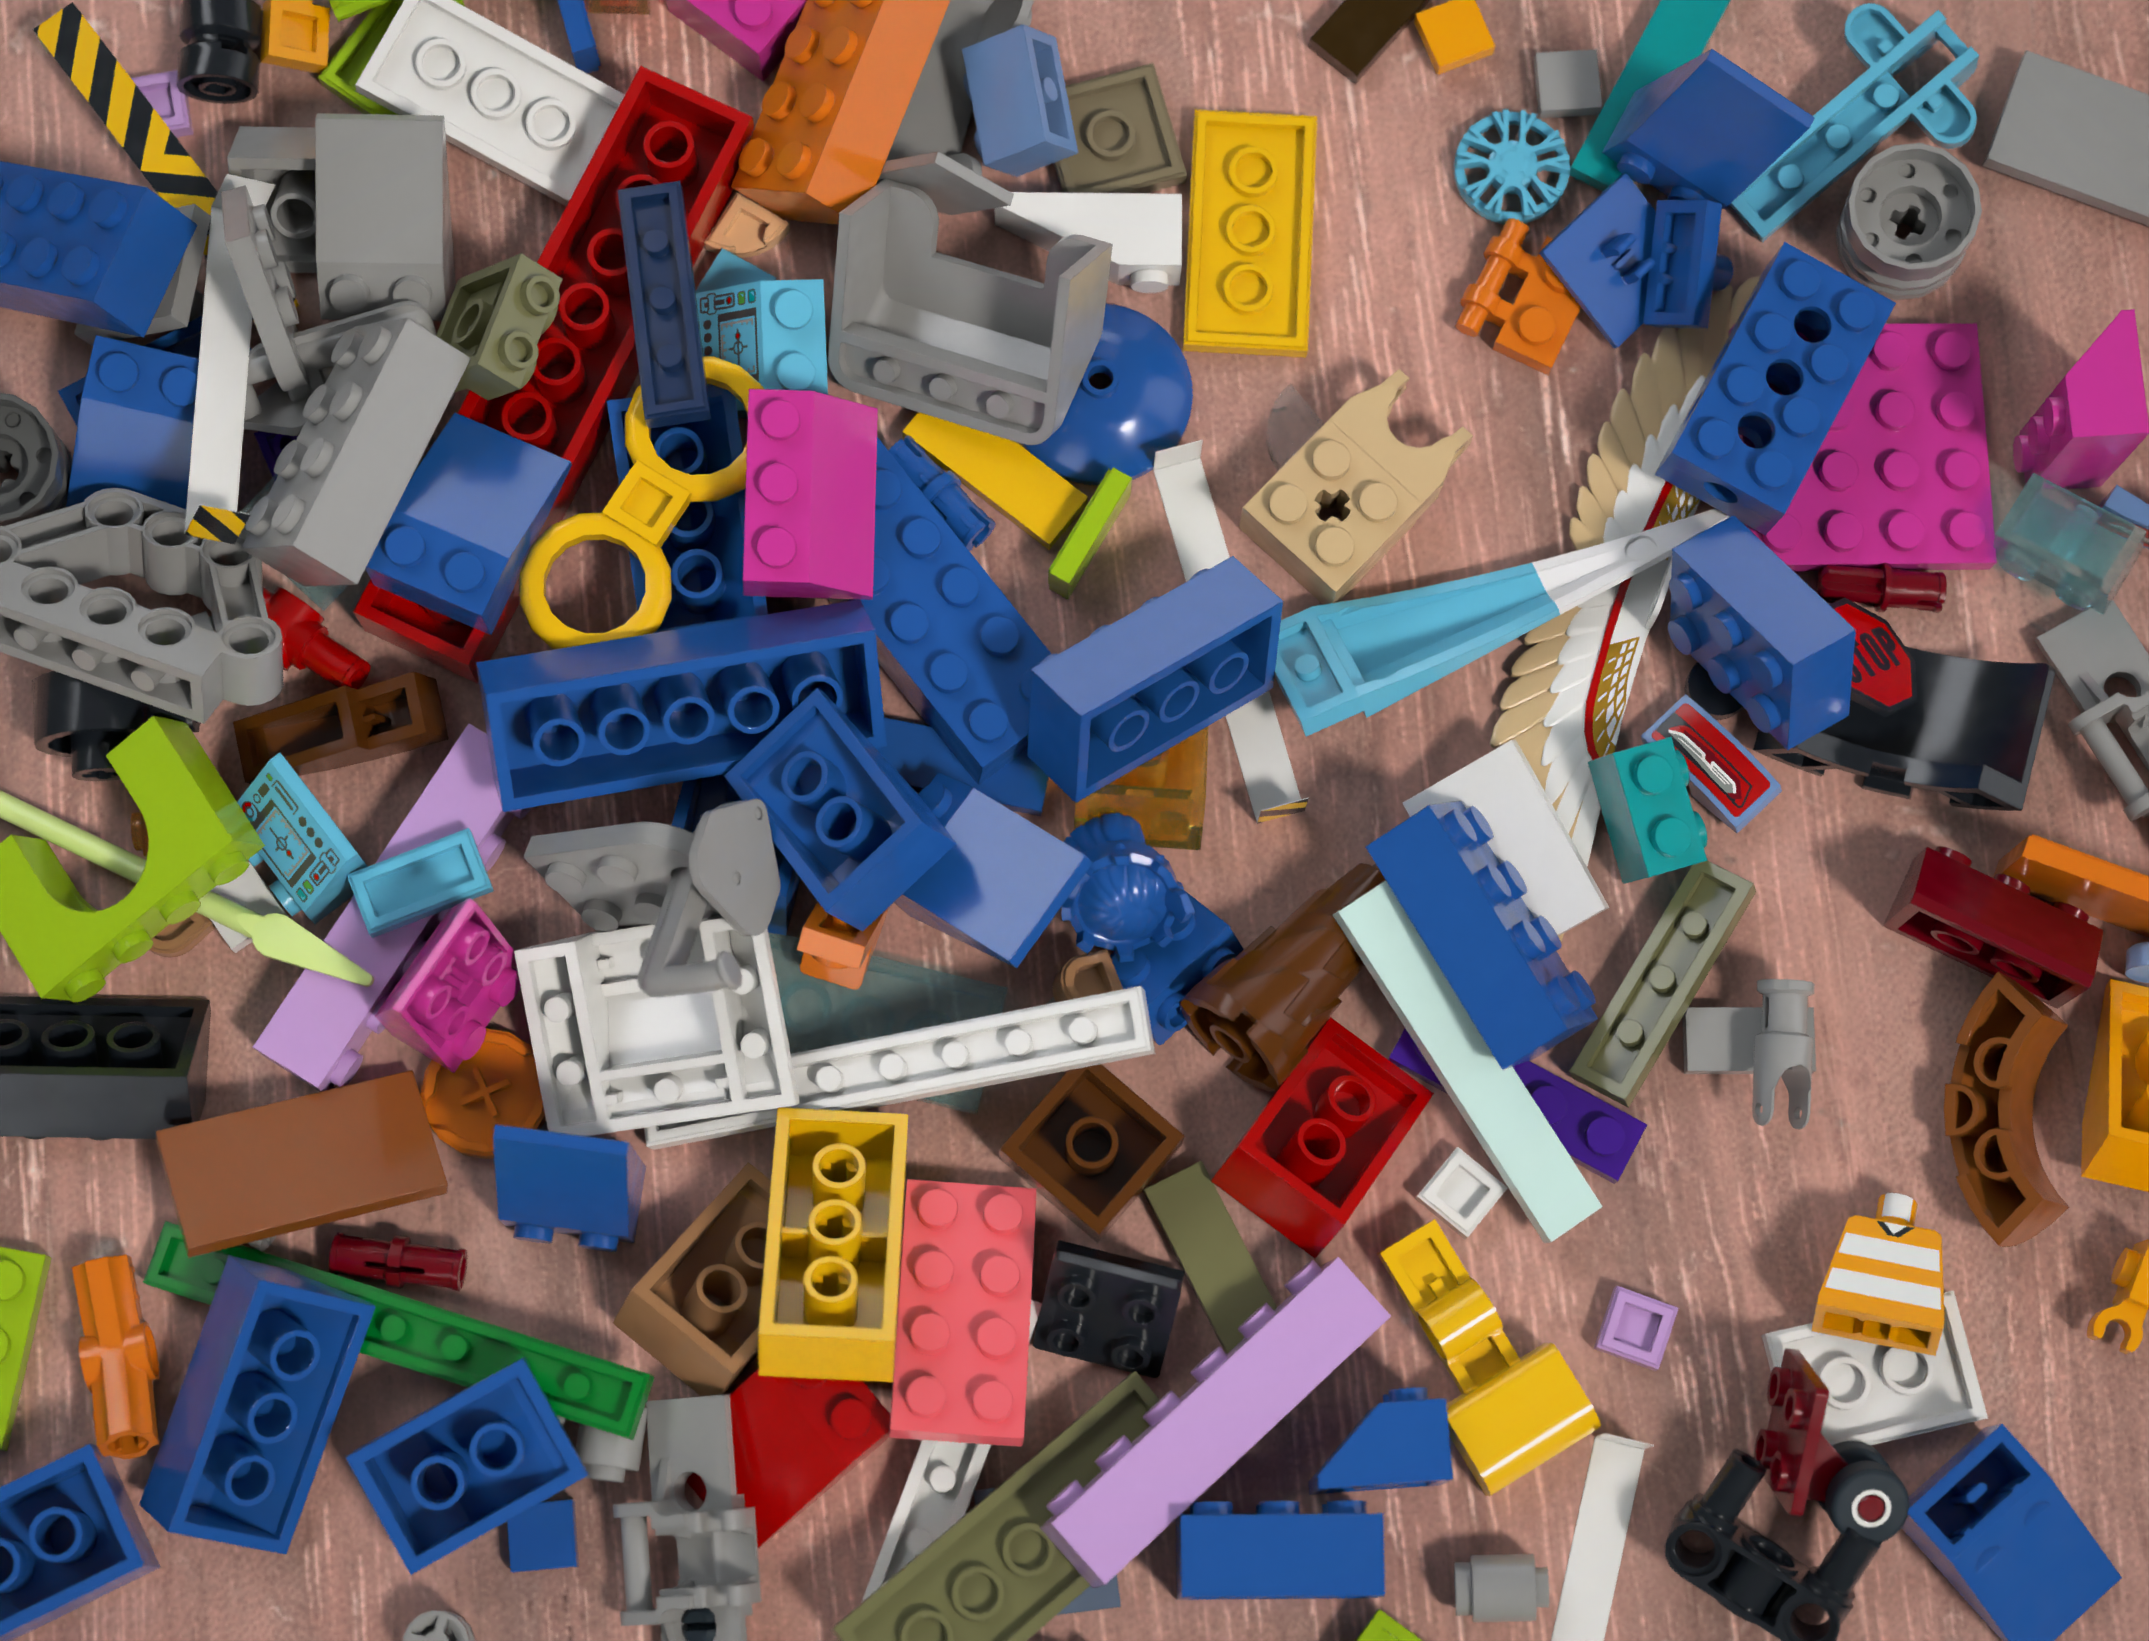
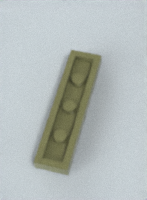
M1709 861L1691 866L1569 1072L1574 1080L1628 1108L1630 1107L1756 894L1754 883Z

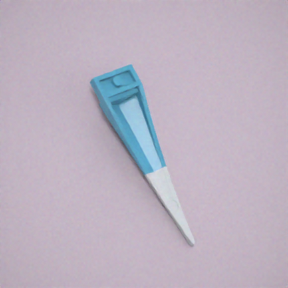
M1715 508L1630 536L1524 565L1416 589L1312 606L1281 620L1275 678L1306 737L1360 712H1363L1366 718L1672 556V548L1731 516Z

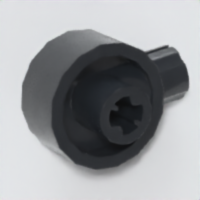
M56 671L41 674L32 680L35 748L46 754L71 757L72 777L77 780H119L120 777L106 755L152 716L185 722L193 733L199 732L200 722Z

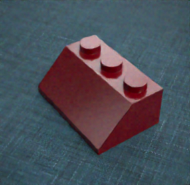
M1938 846L1933 850L1926 847L1913 859L1884 922V927L1991 978L1997 972H2001L2015 980L2040 1001L2057 1009L2090 988L2096 973L2104 930L2088 923L2089 916L2087 913L2063 902H2053L2052 905L2047 904L2029 895L2030 887L2013 877L1995 874L1994 878L1975 870L1971 868L1972 861L1970 858L1951 848Z

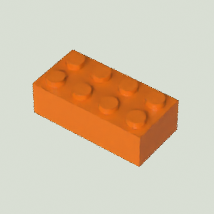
M807 0L796 28L791 32L786 41L785 55L774 82L763 97L761 114L750 141L745 145L740 154L739 168L731 188L784 220L839 225V213L876 186L950 0Z

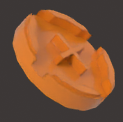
M486 1028V1036L480 1049L470 1059L463 1060L454 1073L433 1060L425 1069L421 1099L429 1124L442 1142L463 1155L484 1159L494 1158L493 1134L495 1125L540 1130L546 1121L533 1048L510 1032Z

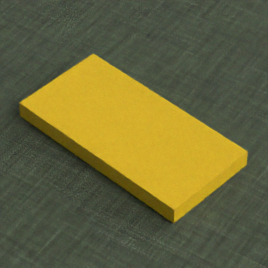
M1213 110L1194 111L1183 351L1307 357L1317 116Z

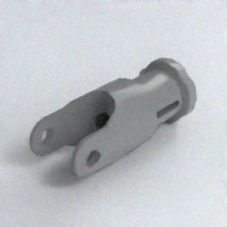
M1791 979L1757 980V991L1763 995L1761 1033L1755 1035L1752 1114L1757 1125L1765 1126L1772 1119L1774 1092L1780 1077H1782L1789 1093L1788 1116L1791 1126L1794 1129L1800 1130L1809 1121L1813 1038L1807 1035L1808 996L1814 994L1815 984L1813 982Z

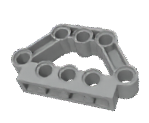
M122 488L103 489L94 492L82 503L7 526L0 525V652L203 724L223 699L246 706L261 705L272 701L278 696L284 685L281 629L275 621L268 618L263 597L262 561L241 549L249 533L245 529L242 530L235 544L184 535L186 509ZM131 573L145 578L149 587L160 594L183 595L189 593L203 598V603L212 612L216 632L195 625L191 616L180 609L164 607L151 610L137 605L132 595L122 589L114 587L91 589L80 584L109 575L116 576Z

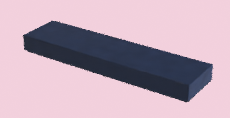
M674 181L618 190L646 425L649 429L710 420L711 412L681 182Z

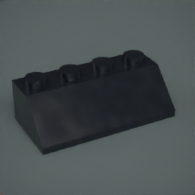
M0 996V1136L25 1137L28 1139H43L46 1137L90 1138L100 1141L112 1138L156 1140L155 1131L200 1121L206 1101L211 1017L210 1000L88 998L81 1002H72L41 997Z

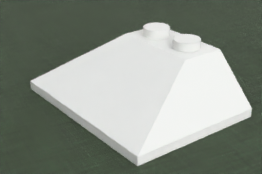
M719 913L702 918L687 964L711 961L716 959L721 951H728L735 957L740 966L742 984L736 990L724 988L706 993L669 997H650L640 989L637 982L638 973L655 927L652 924L617 928L614 931L599 930L515 950L514 954L548 1132L591 1136L799 1104L768 929L760 935L743 936Z

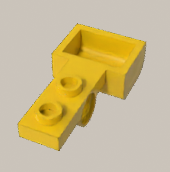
M1435 1219L1377 1253L1461 1392V1395L1446 1403L1449 1436L1485 1496H1492L1601 1428L1600 1420L1592 1404L1553 1343H1543L1519 1358L1503 1331L1501 1319L1490 1299L1480 1285L1469 1276Z

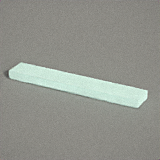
M1383 881L1334 913L1333 917L1542 1241L1544 1243L1553 1242L1603 1206L1514 1068L1510 1067L1502 1070L1387 881Z

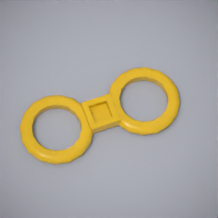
M704 356L707 384L728 390L743 403L748 414L749 389H764L763 386L741 366L715 356ZM640 384L636 388L625 414V447L633 462V466L602 513H579L555 523L529 549L519 574L520 605L531 630L553 650L655 633L661 626L672 599L671 568L661 547L691 502L719 501L746 488L747 443L743 452L728 467L712 474L690 475L671 468L657 455L651 442V428L648 429L645 422ZM586 540H607L624 546L639 560L645 573L646 592L638 611L624 625L606 633H583L567 627L551 612L546 601V579L553 562L567 548Z

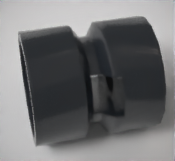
M183 0L181 4L179 36L187 46L181 48L178 53L176 85L181 93L199 101L216 104L242 103L252 100L259 93L260 59L253 51L258 49L261 44L263 11L258 3L253 0Z

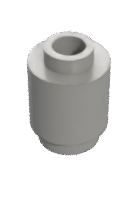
M644 1408L634 1440L579 1423L576 1451L589 1473L585 1478L624 1483L626 1471L639 1472L647 1422V1408Z
M1534 1554L1470 1555V1562H1454L1456 1616H1472L1473 1622L1536 1621L1537 1608L1549 1607L1548 1567H1535Z

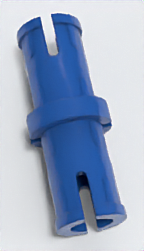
M906 436L904 441L900 439L888 450L969 551L973 547H978L990 536L996 526L995 521L979 508L960 488L961 480L952 471L945 472L911 436Z

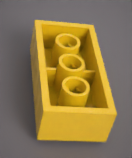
M777 1108L758 1332L759 1376L893 1382L907 1164L908 1114Z

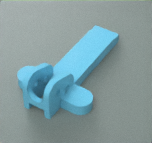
M1867 3L1860 5L1849 14L1845 22V42L1852 53L1868 70L1813 116L1815 119L1810 128L1730 204L1762 242L1783 227L1908 120L1910 122L1914 121L1926 136L1941 148H1958L1971 139L1977 122L1976 111L1971 102L1958 88L1975 72L1979 54L1972 46L1968 48L1946 24V18L1939 10L1910 34L1885 7L1878 4ZM1938 40L1941 41L1953 54L1955 60L1910 97L1893 77L1924 55Z

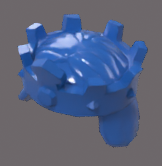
M1119 812L1102 814L1101 817H1094L1085 822V825L1077 827L1064 840V843L1086 855L1093 862L1063 904L1061 912L1062 921L1070 920L1077 933L1076 946L1086 954L1092 950L1093 946L1114 951L1119 963L1134 961V950L1155 941L1159 946L1165 948L1174 939L1171 926L1175 918L1180 923L1188 921L1195 913L1190 898L1184 891L1182 883L1177 881L1169 861L1151 846L1145 845L1141 826L1131 816L1122 815Z

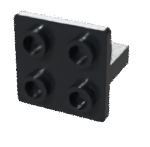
M1058 1240L1050 1267L1033 1346L1036 1349L1061 1356L1104 1365L1132 1373L1136 1371L1140 1375L1157 1378L1161 1372L1177 1311L1185 1271Z

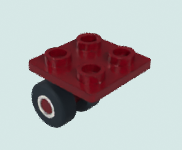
M1785 1348L1781 1367L1775 1366L1772 1369L1768 1381L1767 1398L1769 1405L1772 1406L1768 1428L1760 1429L1754 1448V1458L1766 1468L1764 1479L1790 1515L1803 1516L1806 1500L1818 1501L1842 1535L1850 1527L1871 1542L1881 1543L1888 1540L1902 1528L1908 1516L1909 1497L1905 1486L1890 1469L1882 1455L1872 1446L1860 1441H1843L1834 1445L1829 1443L1821 1433L1829 1398V1389L1799 1350Z

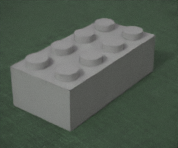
M409 318L355 326L353 329L346 331L332 352L331 360L335 365L326 383L318 386L305 404L303 417L307 420L298 438L286 445L276 461L274 472L278 477L268 496L261 498L250 512L251 515L245 525L249 533L241 549L304 587L357 585L471 358Z

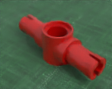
M277 586L274 592L263 587V597L268 618L275 621L281 629L283 670L288 671L291 666L299 670L308 668L338 688L348 686L359 689L368 677L371 668L370 664L328 636V628L322 625L324 618L304 601L281 587Z

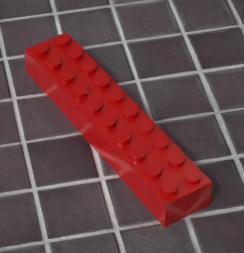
M641 65L537 261L538 264L561 277L562 282L559 287L560 300L556 316L550 327L541 334L537 344L538 358L532 377L520 390L489 401L469 390L458 411V414L571 461L570 471L538 538L551 525L563 520L610 429L607 401L626 398L639 373L618 190L674 181L681 182L692 267H694L704 247L705 240L714 228L733 191L731 185L739 168L740 154L745 145L750 141L755 129L753 116ZM518 578L492 635L379 588L373 584L371 579L353 613L364 631L478 684L479 678L476 662L491 659L520 603V583Z

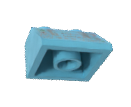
M824 279L760 280L696 293L704 356H715L741 366L764 389L816 391L828 395ZM735 397L738 418H748L743 403Z
M281 753L277 754L268 761L237 801L265 845L248 860L254 867L265 860L278 878L269 885V888L292 917L303 910L309 919L316 924L354 896L347 875L368 866Z

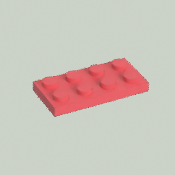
M907 1179L889 1438L1022 1447L1025 1429L1036 1188Z

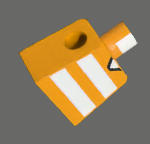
M1886 1193L1878 1198L1875 1219L1859 1215L1849 1216L1818 1295L1811 1331L1936 1356L1945 1320L1942 1236L1935 1230L1914 1226L1918 1205L1913 1198L1898 1193Z

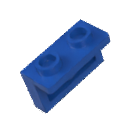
M1189 893L1187 894L1195 913L1188 921L1180 923L1175 918L1171 926L1174 939L1165 948L1159 946L1155 941L1134 950V961L1119 963L1115 952L1110 955L1123 989L1141 986L1145 990L1153 1041L1158 1045L1164 1044L1176 1031L1181 1030L1187 1025L1180 1007V1002L1184 996L1219 964L1228 959L1235 958L1244 950L1230 926Z

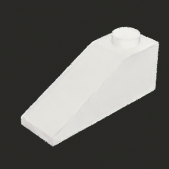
M1011 192L1014 194L1011 206L995 208L996 226L1047 251H1050L1062 238L1075 234L1113 244L1108 281L1117 285H1131L1132 290L1141 293H1158L1167 290L1168 286L1180 285L1182 268V194Z

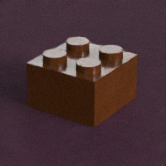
M1099 1064L1068 1070L1002 1145L999 1153L1000 1159L1033 1188H1036L1043 1197L1098 1243L1179 1150L1185 1135L1107 1068Z

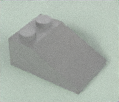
M317 113L315 118L316 269L321 319H344L398 302L414 301L427 309L432 321H442L456 286L444 116Z

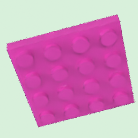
M1890 323L1884 325L1785 515L1766 535L1745 525L1793 571H1819L1820 568H1824L1827 565L1878 569L1883 563H1889L1893 569L1989 570L1997 563L1977 323ZM1796 331L1803 340L1809 342L1805 335ZM1768 383L1774 392L1783 395L1778 387ZM1739 435L1744 444L1755 448L1749 438Z

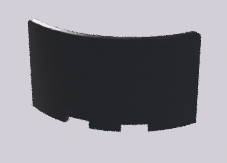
M1906 647L1916 663L1917 702L1912 706L1884 718L1850 700L1849 716L1789 750L1769 732L1764 733L1758 729L1753 748L1754 751L1820 777L1824 775L1825 769H1839L1864 776L1862 789L1911 800L1913 788L1939 792L1949 797V803L1954 807L2022 811L2052 690L2055 669L2046 663L1984 661Z

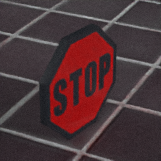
M1847 598L1829 604L1856 630L1850 700L1884 718L1917 702L1915 660L1888 621Z

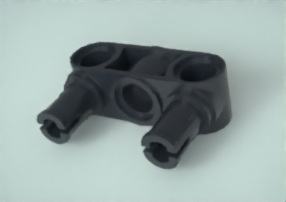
M1734 1449L1705 1494H1696L1693 1500L1687 1501L1685 1506L1674 1516L1665 1544V1557L1670 1567L1679 1576L1714 1597L1734 1615L1758 1625L1781 1641H1836L1841 1624L1853 1608L1852 1602L1856 1597L1853 1588L1880 1549L1882 1543L1871 1542L1859 1535L1856 1530L1848 1527L1845 1534H1840L1819 1567L1811 1566L1809 1568L1796 1560L1774 1541L1750 1531L1741 1525L1738 1516L1765 1476L1766 1468L1746 1452ZM1690 1530H1699L1706 1533L1712 1539L1715 1547L1705 1553H1696L1683 1545L1680 1536ZM1805 1603H1813L1821 1606L1827 1612L1829 1618L1819 1625H1809L1802 1622L1796 1616L1794 1610Z

